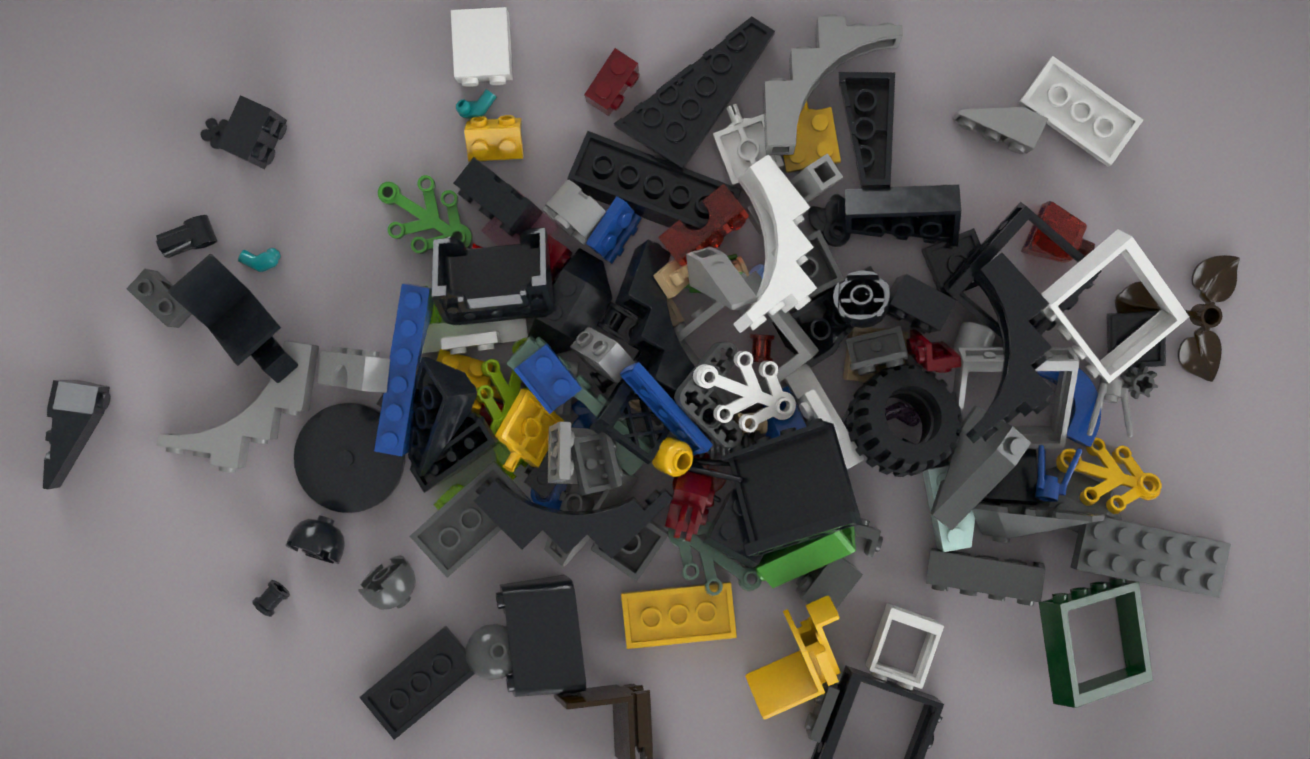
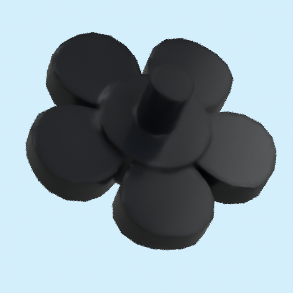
M215 118L206 120L205 125L208 129L202 130L200 135L204 141H210V146L213 149H220L217 145L228 120L222 119L219 124Z

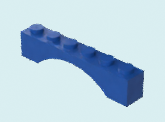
M402 284L389 358L387 393L383 394L375 452L403 456L408 453L410 428L413 427L414 412L412 407L416 391L415 378L420 365L424 341L434 305L432 288L414 284Z

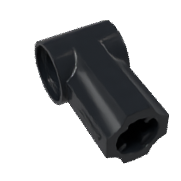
M208 215L192 217L184 221V225L156 235L157 246L165 258L173 257L191 249L206 248L217 243Z

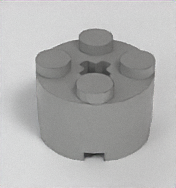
M567 180L545 204L542 211L551 219L556 220L563 231L569 236H573L584 246L606 211L592 197L584 194L579 186Z

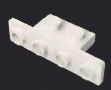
M525 318L466 325L431 324L428 326L422 354L438 352L440 349L450 350V355L467 353V348L476 346L478 351L495 349L494 344L514 342L527 338V321Z
M804 364L787 376L784 380L797 400L803 416L808 421L822 418L823 421L834 423L846 468L849 469L863 461L864 457L862 455L859 456L855 449L858 447L854 441L851 442L848 430L811 368Z

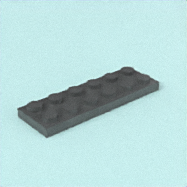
M1104 517V521L1079 526L1070 568L1219 598L1231 544Z

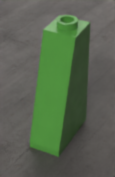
M854 527L764 554L759 565L755 568L756 573L762 581H767L772 588H775L850 555L856 551Z

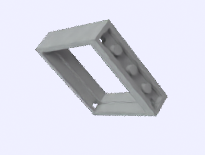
M756 271L749 276L742 273L743 279L754 294L757 295L762 278ZM713 298L710 299L714 303L708 309L702 306L691 315L693 319L691 323L686 326L682 322L674 329L682 348L694 366L700 362V359L684 339L725 306ZM782 309L773 316L769 312L767 314L798 353L778 367L776 376L779 382L805 364L819 351L789 312L784 313ZM707 372L704 377L710 381L712 374ZM763 378L758 383L762 392L766 393L769 391L766 379ZM716 387L709 395L716 398L722 405L733 402L725 390Z
M1003 347L958 348V354L961 356V367L955 370L953 392L957 398L954 402L956 407H960L962 416L958 417V421L962 422L968 372L1002 371L1004 361ZM1052 347L1045 354L1048 360L1035 370L1059 371L1051 425L1013 426L1031 442L1028 448H1038L1039 445H1043L1045 450L1049 448H1065L1080 360L1072 347Z

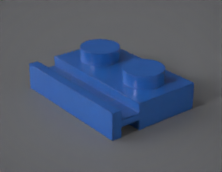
M547 343L514 368L516 374L549 414L582 390V386Z

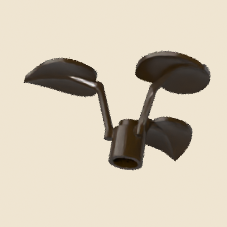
M1220 255L1208 258L1200 262L1192 274V285L1201 291L1199 297L1205 304H1197L1191 310H1185L1190 321L1194 325L1201 327L1194 331V337H1188L1182 341L1178 350V360L1182 368L1187 372L1210 382H1213L1217 375L1222 354L1221 341L1218 335L1213 331H1209L1210 328L1218 326L1223 317L1221 309L1214 302L1227 300L1236 288L1237 270L1240 258L1236 256ZM1141 281L1127 286L1115 299L1117 313L1161 310Z

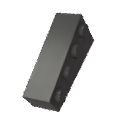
M931 548L926 584H932L931 588L934 590L948 591L949 587L960 589V594L977 596V592L986 593L989 599L1005 601V597L1016 598L1018 604L1034 606V602H1041L1046 570L1044 563L1034 562L1033 566H1028L1026 562L1018 559L1009 558L999 561V558L989 555H976V557H972L967 552H942L938 548Z

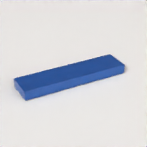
M640 362L627 366L622 370L620 376L678 440L687 443L691 447L693 455L710 450L713 444Z

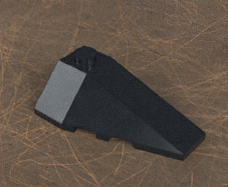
M53 380L47 406V417L52 418V428L46 432L45 441H49L51 446L50 451L44 458L43 489L49 490L62 486L104 415L105 409L110 404L109 386L81 380Z

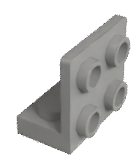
M561 421L549 427L548 483L579 485L571 447L574 444V438L597 434L592 429L571 428V422Z

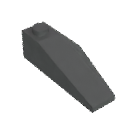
M984 501L979 502L972 510L982 535L993 536V541L1004 543L1010 542V538L1104 521L1103 514L1029 504Z

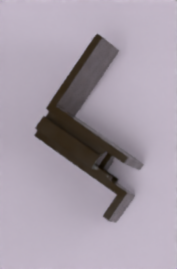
M616 684L586 688V691L577 693L554 694V699L567 710L613 704L615 757L618 759H636L635 747L637 746L640 759H653L650 690H644L643 685L627 684L620 687Z

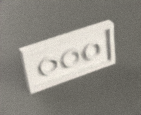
M1054 56L1048 60L1018 103L1022 107L1049 118L1046 124L1107 167L1113 164L1143 122L1142 118Z

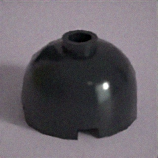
M865 270L855 271L846 275L847 278L844 281L837 283L833 299L836 312L843 322L852 327L868 328L881 322L888 314L891 302L889 285L886 281L884 282V280L879 278L877 273Z
M319 515L317 520L306 519L298 523L289 535L286 546L296 552L300 548L302 552L306 553V556L332 564L334 562L339 564L345 542L341 531L333 526L335 521Z

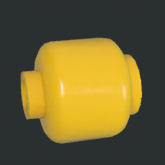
M666 437L661 443L652 464L657 470L669 476L679 477L690 469L693 462V452L687 443L673 437Z

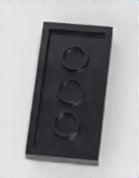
M445 626L359 698L395 740L475 673L470 669L466 661L465 648L449 628Z

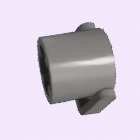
M962 322L952 349L958 353V348L992 347L996 334L985 326L972 322Z

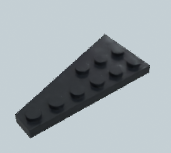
M751 16L729 33L722 42L702 54L703 56L684 68L657 89L656 93L646 101L639 103L623 119L620 118L616 121L614 126L673 165L684 170L775 35V30Z

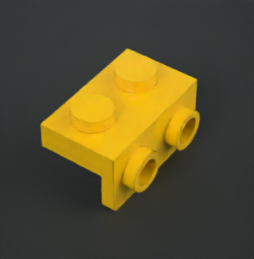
M503 115L498 119H487L486 117L479 116L467 121L464 133L468 162L473 157L478 161L523 159L521 118Z

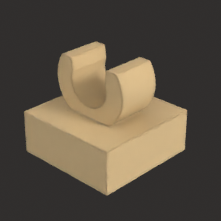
M676 259L668 262L653 275L668 299L675 297L689 284L687 265L680 266Z

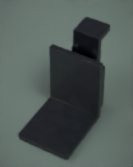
M213 254L205 257L168 290V293L210 330L237 366L251 355L261 369L276 383H280L298 367V363L285 352L273 337L281 329L280 325L255 295Z

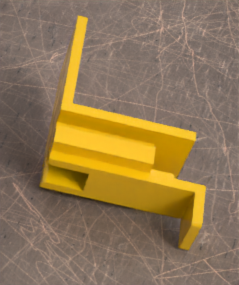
M830 596L822 597L805 605L810 617L800 622L801 627L796 628L789 610H784L783 613L799 647V651L746 674L745 677L763 719H768L824 694L825 691L822 684L827 682L828 686L839 682L836 675L841 672L822 628L840 618Z

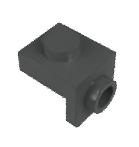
M861 518L862 524L854 526L855 535L867 538L864 553L869 557H873L875 552L880 551L883 536H880L881 531L879 529L869 526V520Z

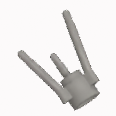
M1100 378L1098 396L1087 431L1088 436L1093 435L1100 409L1102 412L1104 402L1117 403L1118 398H1121L1127 436L1129 438L1133 437L1128 403L1129 388L1122 387V380L1115 378L1108 383Z

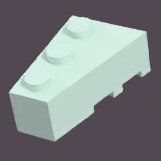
M950 463L938 464L923 471L930 512L940 482L945 480ZM973 511L953 530L948 529L931 514L936 546L939 550L948 552L972 546L975 524Z

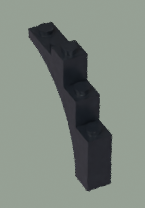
M1000 253L981 268L974 278L988 297L998 318L1003 337L1004 361L1001 381L993 402L982 419L966 434L973 444L980 438L985 442L999 431L996 425L1002 420L1009 423L1020 413L1024 417L1032 411L1039 414L1051 404L1047 399L1055 392L1035 371L1048 360L1045 354L1052 348L1033 327L1046 316L1043 311L1050 303L1003 253Z

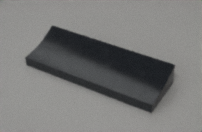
M587 131L567 177V180L579 186L584 194L597 201L611 205L617 196L624 200L635 211L634 213L640 217L717 247L721 245L741 193L739 188L687 168L681 170L666 160Z

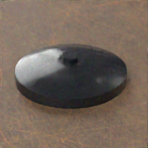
M359 403L336 404L319 411L303 426L294 448V468L298 481L304 491L319 505L336 512H361L383 502L398 486L405 467V455L397 456L374 451L381 413L379 410Z

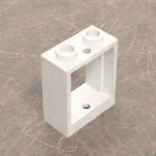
M887 603L865 664L869 671H872L871 675L880 680L887 681L889 677L897 680V684L903 688L913 690L915 686L922 689L944 625L938 620ZM892 620L927 632L913 674L878 662Z

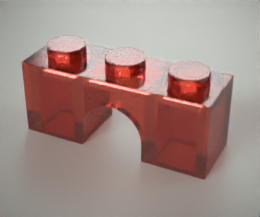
M725 184L721 185L702 201L709 211V221L705 227L700 230H690L681 220H678L658 237L681 266L687 265V253L707 247H718L728 233L737 231L746 223V219L749 217L748 213Z

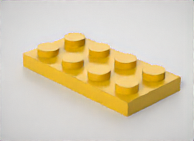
M731 581L722 582L723 589L721 593L715 596L706 593L705 584L621 592L627 649L737 638ZM710 583L709 589L712 592H716L718 585Z

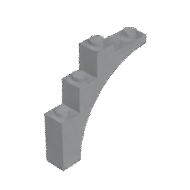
M827 14L823 17H818L815 27L816 48L800 46L796 49H791L789 58L790 80L774 78L764 82L765 154L793 155L800 113L808 97L818 84L838 66L857 56L876 50L898 48L903 36L902 25L882 23L878 26H866L865 24L858 23L846 26V16Z
M284 341L283 349L298 363V367L280 383H276L271 378L259 397L248 408L223 425L194 434H158L157 446L166 447V452L182 454L183 450L193 451V456L210 458L211 455L210 465L219 466V471L235 473L236 469L246 467L250 437L251 442L268 444V440L278 439L282 408L283 413L289 415H300V411H309L319 346Z

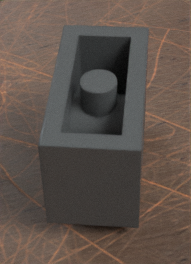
M145 268L126 288L167 327L180 328L192 315L168 293V290L173 285L158 271Z

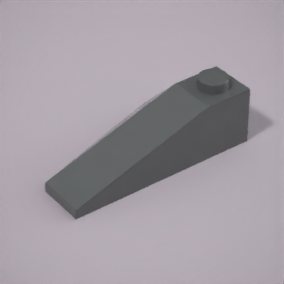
M975 405L962 422V431L956 434L959 436V441L954 454L949 455L947 463H950L945 480L940 482L930 512L950 530H953L1017 465L1031 444L1017 429L1003 420L996 425L999 431L986 442L980 438L973 444L966 434L982 419L986 412Z

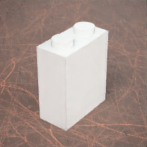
M507 8L451 10L454 77L457 82L462 83V86L473 87L478 86L479 82L489 81L491 85H504L506 80H513L510 15Z

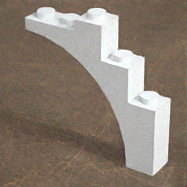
M769 155L750 166L738 179L758 215L765 246L764 273L756 295L757 302L751 303L747 311L733 323L740 333L749 326L752 330L759 327L767 320L764 316L767 312L773 316L781 309L784 313L793 307L800 310L811 301L808 295L817 289L800 267L808 260L805 255L814 248L797 227L805 220L802 215L810 206Z

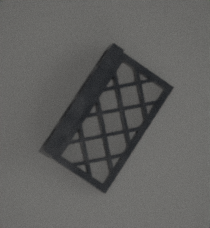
M638 351L633 361L635 363L640 362L647 370L651 357ZM622 378L590 428L597 434L603 431L646 464H650L670 430L664 425L663 430L654 431L651 417H656L653 412H649L648 406L637 394H634V390ZM639 399L642 413L631 414L629 401ZM644 418L647 432L636 433L633 419ZM626 420L629 434L623 435L613 427L616 422ZM649 437L651 444L649 453L640 448L638 438Z

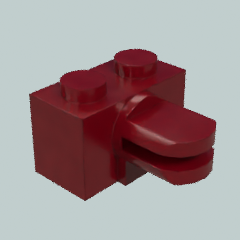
M689 471L677 478L672 496L673 499L671 500L665 522V527L676 529L674 538L679 539L681 531L686 532L685 541L690 542L692 535H697L700 524L705 526L709 509H706L705 506L711 507L715 490L710 489L713 478Z

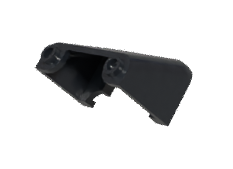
M529 228L522 232L520 244L466 249L464 243L455 237L434 239L432 299L442 320L451 325H466L543 317L551 314L554 311V298L546 228Z
M557 575L500 584V592L496 593V602L498 609H503L506 616L512 664L511 675L506 676L508 692H513L514 697L586 691V676L573 581L566 575Z

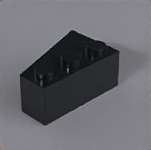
M474 157L453 183L460 188V191L457 193L470 204L473 200L481 205L479 211L490 220L494 217L498 218L502 222L499 227L512 237L515 233L520 236L522 232L531 228L543 213L532 201L516 191L515 188Z

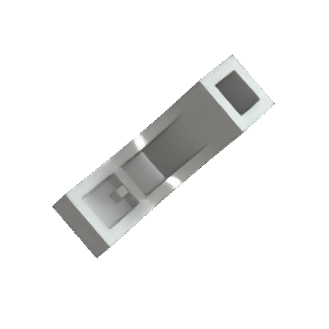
M826 154L805 167L790 182L808 204L837 183L843 176L830 156ZM751 205L744 212L757 232L761 234L762 229L758 215L753 205Z

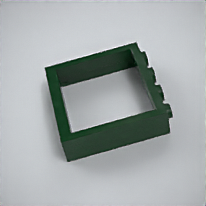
M1110 577L1109 582L1090 583V588H1072L1069 594L1055 593L1052 594V599L1039 602L1053 704L1077 708L1153 681L1139 582ZM1116 597L1126 668L1078 684L1068 611Z

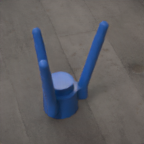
M1043 445L1038 446L1036 499L1046 502H1057L1059 495H1066L1067 485L1082 454L1081 448L1077 449L1061 484H1059L1057 477L1045 475L1046 450Z

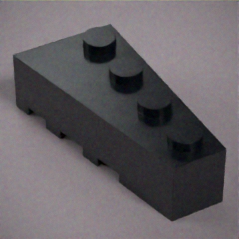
M959 185L845 189L846 233L875 237L892 234L898 240L917 237L923 238L924 243L935 244L936 240L948 241V246L958 247L962 211Z

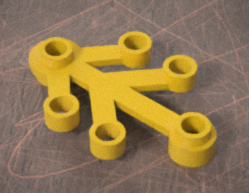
M1095 437L1091 447L1086 446V451L1091 456H1097L1104 467L1082 461L1080 456L1074 470L1105 480L1095 487H1087L1080 493V500L1086 506H1092L1102 495L1120 485L1132 488L1122 496L1114 495L1107 500L1106 507L1113 514H1119L1129 503L1138 498L1144 500L1155 499L1159 496L1162 488L1161 481L1155 474L1142 471L1132 457L1131 450L1123 445L1117 447L1111 456L1106 449L1104 441ZM1093 444L1097 445L1099 450H1096ZM1065 449L1057 456L1056 466L1061 472L1066 473L1069 466L1064 460L1070 465L1076 450ZM1119 452L1123 453L1125 458H1122ZM1117 464H1124L1131 475L1124 474ZM1087 493L1092 495L1093 500L1087 497ZM1113 501L1119 504V508L1114 505Z

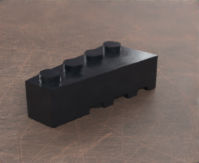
M839 72V84L861 188L890 187L895 72Z

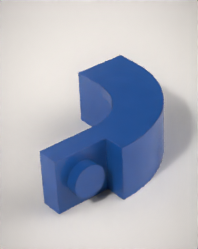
M1080 368L1078 369L1066 438L1082 446L1091 447L1099 430L1101 409L1093 435L1088 436L1087 431L1098 392L1093 382ZM1036 371L1042 378L1057 385L1059 371Z

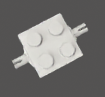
M737 104L726 108L732 123L727 128L712 135L732 186L740 184L738 179L744 172L767 156L765 154L764 114L754 118L742 119ZM769 155L779 168L784 167L781 155Z

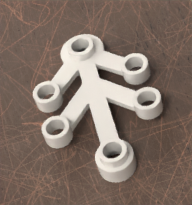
M738 351L734 355V363L740 368L746 385L718 375L717 369L711 365L702 364L694 370L693 379L698 386L703 388L717 386L743 396L729 404L718 405L714 409V418L719 422L727 423L734 414L756 403H761L767 407L752 415L744 414L739 419V427L743 431L753 432L757 429L759 423L771 417L785 420L790 418L795 412L796 401L790 393L782 391L776 376L778 366L775 362L766 360L759 365V373L762 377H765L771 395L762 392L752 368L753 356L747 351ZM745 354L747 362L742 365L740 357ZM770 364L772 371L767 375L765 367ZM707 372L712 374L709 382H706L704 379ZM782 401H785L786 408L781 411L780 404ZM726 409L727 415L721 419L720 411ZM750 418L752 424L749 428H746L745 421Z

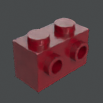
M614 48L585 92L586 102L607 116H610L613 110L617 111L625 99L623 94L628 87L632 88L640 76V73H638V63Z

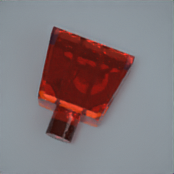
M1052 201L1041 205L1037 216L1086 257L1094 250L1095 243L1082 238L1087 228L1086 223ZM1034 224L1032 225L1021 250L1022 253L1061 263L1072 261L1073 258Z

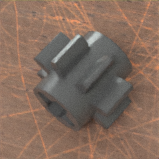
M1141 364L1139 369L1132 366L1128 367L1129 371L1125 375L1120 376L1125 382V385L1122 387L1129 388L1128 392L1131 391V397L1134 399H1138L1140 394L1149 398L1153 388H1158L1153 379L1157 376V373L1148 371V366Z

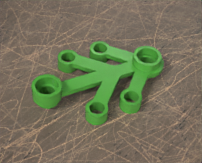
M423 175L417 182L418 188L423 192L426 210L403 196L401 189L395 183L384 182L379 186L378 197L382 202L387 205L397 204L420 219L404 224L392 222L388 226V234L392 238L401 239L407 234L436 229L444 235L430 239L415 237L411 241L412 250L418 254H424L429 249H433L434 239L453 237L456 232L462 233L463 238L461 241L466 249L470 246L472 233L467 226L461 224L457 207L459 199L455 192L446 190L441 194V202L447 207L450 223L448 225L440 219L434 193L435 181L430 176ZM427 179L430 180L431 186L428 189H423L422 182ZM387 188H392L393 194L390 197L384 196V191ZM449 194L454 196V201L451 204L445 202V197ZM395 226H400L401 233L395 236L392 230ZM422 240L424 248L417 250L415 245L417 241Z

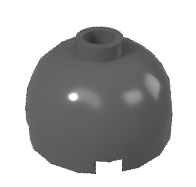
M399 555L391 558L392 564L388 567L383 568L382 564L379 565L362 581L360 585L363 589H359L358 592L370 605L381 610H387L394 607L402 608L411 600L410 595L414 590L416 579L411 565L404 556Z
M490 624L475 630L465 649L466 661L470 669L475 674L488 680L503 679L511 674L512 664L507 626Z

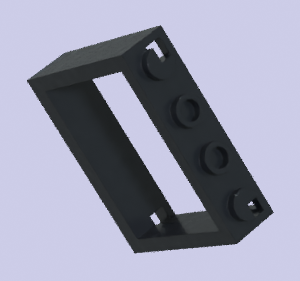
M1022 202L1010 212L943 286L953 298L1002 339L999 322L963 293V290L974 280L980 269L997 255L1028 220L1076 262H1080L1085 257ZM1100 270L1058 305L1060 310L1064 312L1074 307L1078 302V296L1085 289H1089L1094 285L1093 282L1102 271ZM1045 316L1033 327L1042 335L1045 331H1050L1057 323L1055 320L1051 322Z
M845 665L838 684L840 692L821 742L816 743L811 759L833 758L861 682L924 703L904 759H924L927 750L933 745L934 731L937 723H940L943 718L940 715L944 704L937 697L915 689L903 688L890 680H880L867 672Z

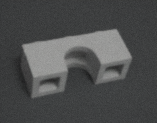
M332 346V352H320L317 384L387 393L390 359L380 358V352Z

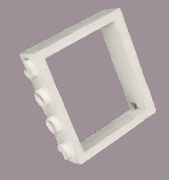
M1119 229L1041 294L1050 303L1043 313L1051 322L1055 320L1059 325L1056 331L1066 341L1070 340L1073 343L1072 348L1080 360L1085 359L1088 363L1085 366L1087 371L1094 378L1100 376L1108 383L1113 381L1189 318L1184 308L1134 238ZM1121 253L1161 310L1099 361L1058 305Z

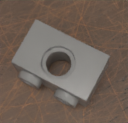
M590 327L577 336L576 341L570 346L587 367L616 384L622 379L620 376L622 370L627 366L635 364L618 342Z

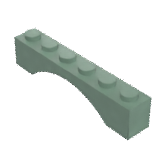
M530 335L508 359L506 364L514 370L515 367L544 346L546 342L540 337L535 339ZM558 356L569 370L571 365L563 357ZM571 372L582 386V390L576 393L574 397L584 403L597 417L608 398L601 393L597 396L590 389L592 384L582 375L576 377ZM626 420L617 421L613 428L623 435L629 434ZM649 437L638 438L640 448L649 453L651 450ZM616 442L617 451L615 454L617 463L632 476L645 462Z

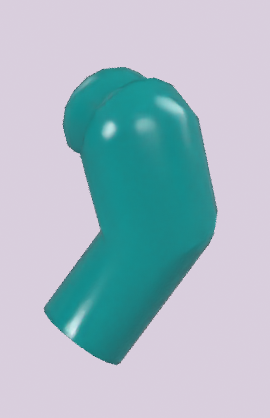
M485 89L477 101L459 100L456 104V111L461 117L466 119L484 116L497 97Z
M269 248L266 252L257 256L243 250L238 257V262L258 272H264L278 264L281 254L275 248Z

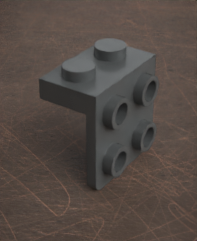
M901 326L846 339L851 360V370L853 372L858 371L860 376L877 372V366L886 364L887 368L903 365V360L909 359Z

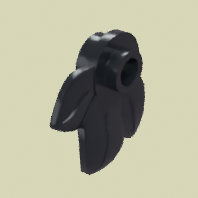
M834 194L828 200L825 208L810 206L808 211L810 223L815 230H820L823 233L826 243L833 247L845 245L851 236L850 233H846L845 198L839 194ZM833 229L839 230L842 235L834 234Z

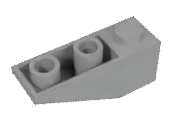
M1025 107L959 110L952 119L958 121V125L963 129L969 131L975 129L984 133L983 137L989 141L996 143L1001 141L1009 145V150L1018 154H1027L1035 148L1049 118Z
M707 247L686 254L689 284L691 287L729 307L731 310H741L746 308L747 304L757 302V296L725 253L713 247Z

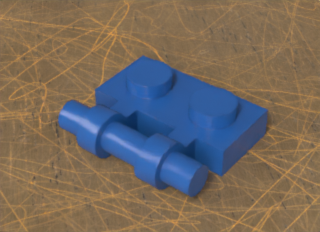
M616 196L586 244L597 254L601 255L605 261L613 264L617 256L620 257L625 249L623 247L630 236H634L638 231L637 226L642 218L634 213L635 211L624 200Z

